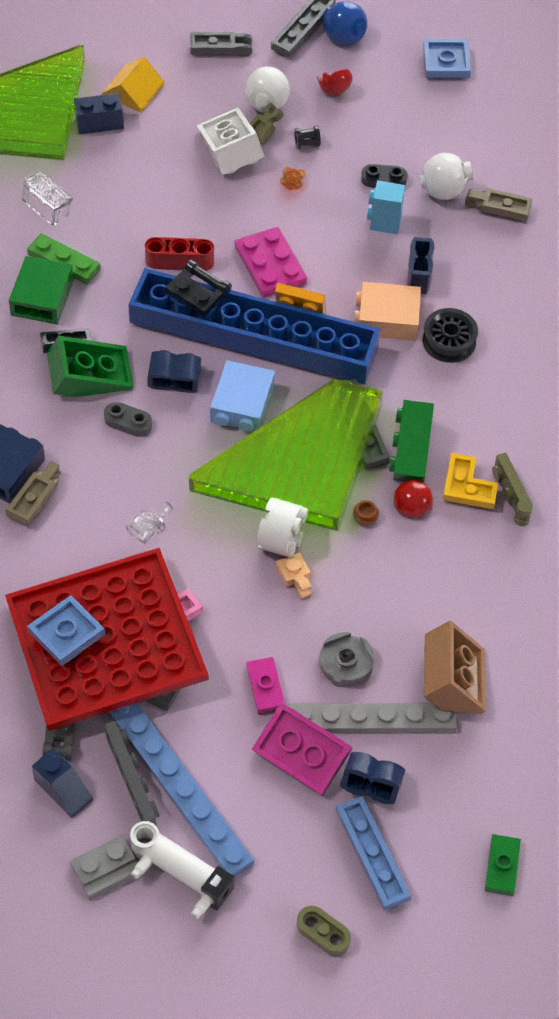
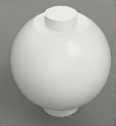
M274 67L256 69L249 75L245 84V96L248 103L254 109L265 113V108L269 103H272L276 110L278 108L281 109L286 104L290 95V85L287 77L283 72Z
M439 153L431 157L423 167V174L419 175L422 189L427 188V192L439 200H450L459 196L466 188V181L473 180L470 161L462 162L458 156L451 153Z

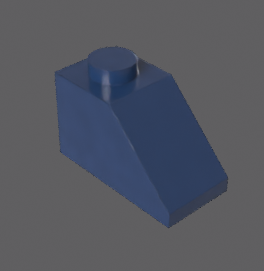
M54 748L32 765L34 780L71 818L93 801L92 795L74 768Z

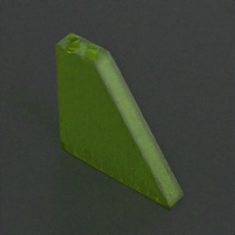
M78 45L0 73L1 155L64 160L75 112L74 98H78L85 65L84 45Z
M331 380L190 473L188 478L190 491L265 512H270L265 510L270 498L273 497L307 508L306 523L338 531L382 406L383 391L370 386L364 387L353 384L347 380Z

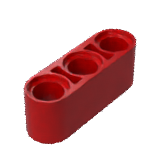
M151 237L145 242V262L152 269L183 270L189 260H194L199 263L200 268L206 271L211 269L215 263L214 244L208 239Z

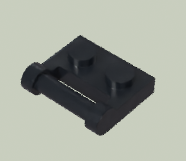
M189 260L185 268L165 287V291L172 298L205 317L230 292L232 284L226 280L218 279L200 268L199 263ZM195 275L217 290L213 292L191 277Z

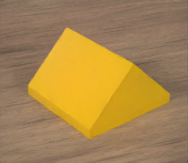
M141 57L126 64L102 92V95L119 93L123 105L142 112L164 85V80L145 57Z

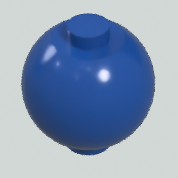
M337 2L328 7L322 16L325 33L335 44L341 46L356 44L364 37L367 31L368 20L366 13L355 2Z

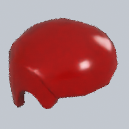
M340 69L331 75L325 72L322 78L317 76V80L325 94L339 95L348 90L353 76L349 69Z
M418 480L405 481L395 490L393 504L399 514L403 516L422 518L428 510L433 508V495L424 482Z

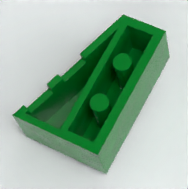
M403 400V407H397L395 423H400L399 432H394L392 447H397L396 457L391 456L389 471L394 472L393 480L404 482L418 480L424 482L434 403Z

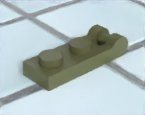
M507 453L496 455L495 465L492 467L493 476L496 481H500L503 487L504 498L507 502L510 501L515 511L514 522L519 526H525L529 523L533 504Z

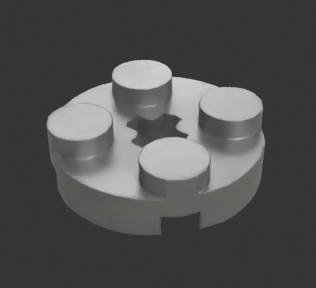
M348 632L337 633L330 636L324 642L320 651L319 666L322 673L331 680L333 685L337 687L355 685L364 681L372 673L374 652L370 643L365 638L360 636L359 639L356 636H351V633ZM346 654L347 657H353L354 659L351 660V663H343L341 661L342 655Z

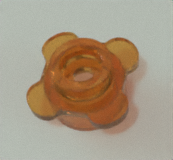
M290 167L284 168V175L280 179V183L289 190H296L302 187V178L305 177V171Z

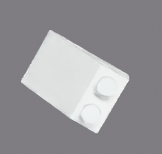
M239 108L197 125L222 175L232 174L238 168L255 164L259 159L265 157L257 133Z

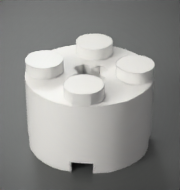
M271 497L265 510L270 512L266 514L265 518L261 519L258 529L257 548L282 556L293 557L296 547L300 546L303 538V532L299 530L301 523L304 524L307 519L308 509Z

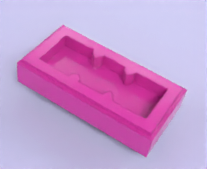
M269 657L246 662L257 713L262 714L276 711L280 703L283 702L285 704L274 658Z

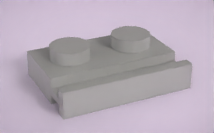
M123 835L70 860L71 866L83 889H85L89 900L133 879L131 873L137 864L136 858Z

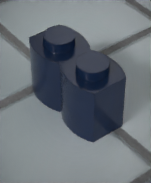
M414 237L410 245L407 286L421 287V294H427L430 289L433 271L434 242L432 238Z
M166 350L153 351L148 370V387L157 390L173 389L186 393L197 392L201 371V357L192 353L176 355Z
M351 752L344 769L340 787L355 795H368L373 800L383 804H395L405 769L391 761H378L373 756L363 752Z

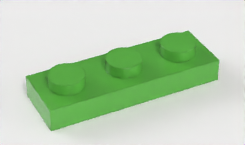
M42 233L27 248L28 255L34 258L38 257L71 264L73 266L74 278L85 284H88L101 269L100 262Z

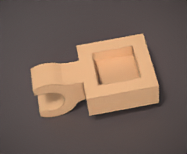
M299 552L294 554L293 557H286L276 561V569L286 587L294 585L301 599L311 596L309 589L312 586L308 580L311 578V572L301 553Z

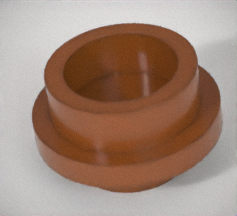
M363 500L353 509V518L361 525H372L378 520L379 510L372 501Z

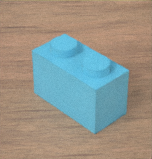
M377 181L375 190H370L368 204H373L372 206L369 205L367 220H371L370 230L398 234L402 217L405 185Z

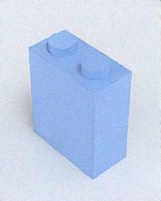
M226 360L210 407V422L220 426L239 428L246 432L259 433L274 389L275 371Z

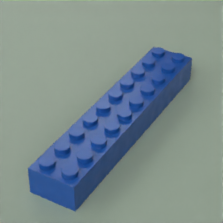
M144 268L128 304L129 323L346 380L356 379L361 384H366L379 346L380 328L230 290L203 317L166 294L165 287L176 277L175 275ZM198 282L213 292L217 290L209 284Z

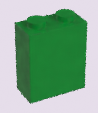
M25 256L9 298L11 316L58 325L74 281L73 266L64 262Z

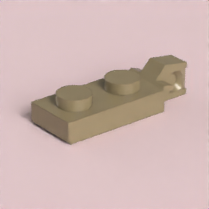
M487 188L486 191L468 189L465 205L483 212L527 222L533 199Z
M50 461L43 472H33L5 511L6 516L29 527L59 484L57 479L61 474L60 465Z

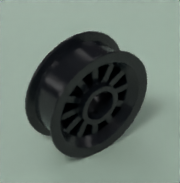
M456 308L439 309L430 314L425 321L422 337L423 346L426 352L436 360L446 363L463 361L475 350L478 326L473 317L465 311Z

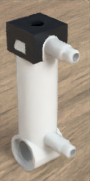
M141 821L132 827L130 831V849L133 855L140 859L131 873L134 879H139L150 865L154 864L200 894V900L191 912L193 918L199 919L209 906L216 911L220 908L234 889V875L220 866L214 869L159 833L158 828L149 821ZM147 838L151 841L149 843H141L138 840Z

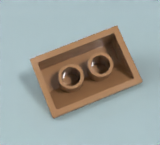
M451 620L425 634L424 697L442 711L479 714L486 712L485 649Z

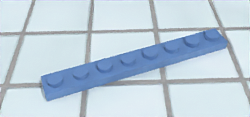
M135 703L107 712L110 718L116 722L119 730L124 729L132 748L218 865L235 877L253 866L254 859L139 705Z

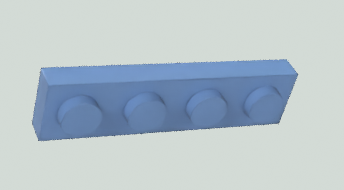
M363 796L337 805V815L383 910L385 911L410 901L411 894Z

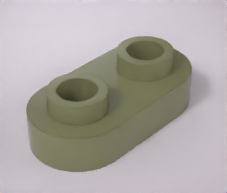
M306 906L299 912L297 928L304 937L333 956L342 955L348 950L351 935L347 927L317 906ZM312 920L315 921L317 925L315 927H309L306 923ZM338 938L341 943L333 945L330 940Z

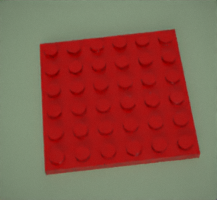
M160 547L5 595L48 731L209 680L208 671ZM71 595L105 629L106 635L61 666L29 633L27 626Z

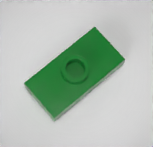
M492 834L484 891L514 896L521 839Z

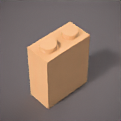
M363 282L362 292L357 291L356 306H360V311L355 310L354 322L380 328V337L416 340L419 325L421 287Z

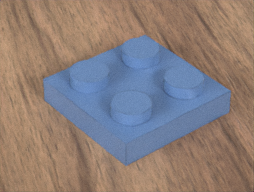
M468 39L423 40L426 77L470 78L471 66Z
M71 595L27 626L29 633L61 666L106 635L105 629Z

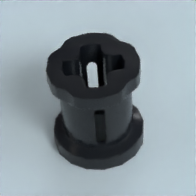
M314 126L313 129L305 130L295 128L294 139L296 148L301 149L302 146L307 145L320 146L321 136L319 127Z

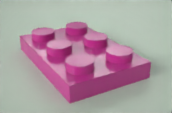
M279 227L234 240V247L262 298L275 294L277 283L293 287L307 284V276Z
M281 702L251 750L316 792L324 795L353 747Z

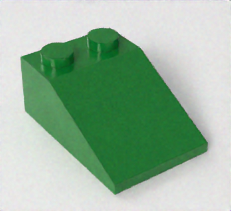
M58 336L47 351L53 394L81 397L132 390L134 387L127 346Z

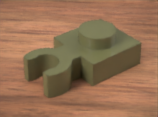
M272 103L266 106L263 116L258 113L250 122V125L257 133L261 146L275 131L274 122L281 120L284 116V113L279 108L276 110Z

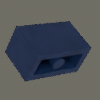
M119 93L74 98L78 134L124 129L123 108Z

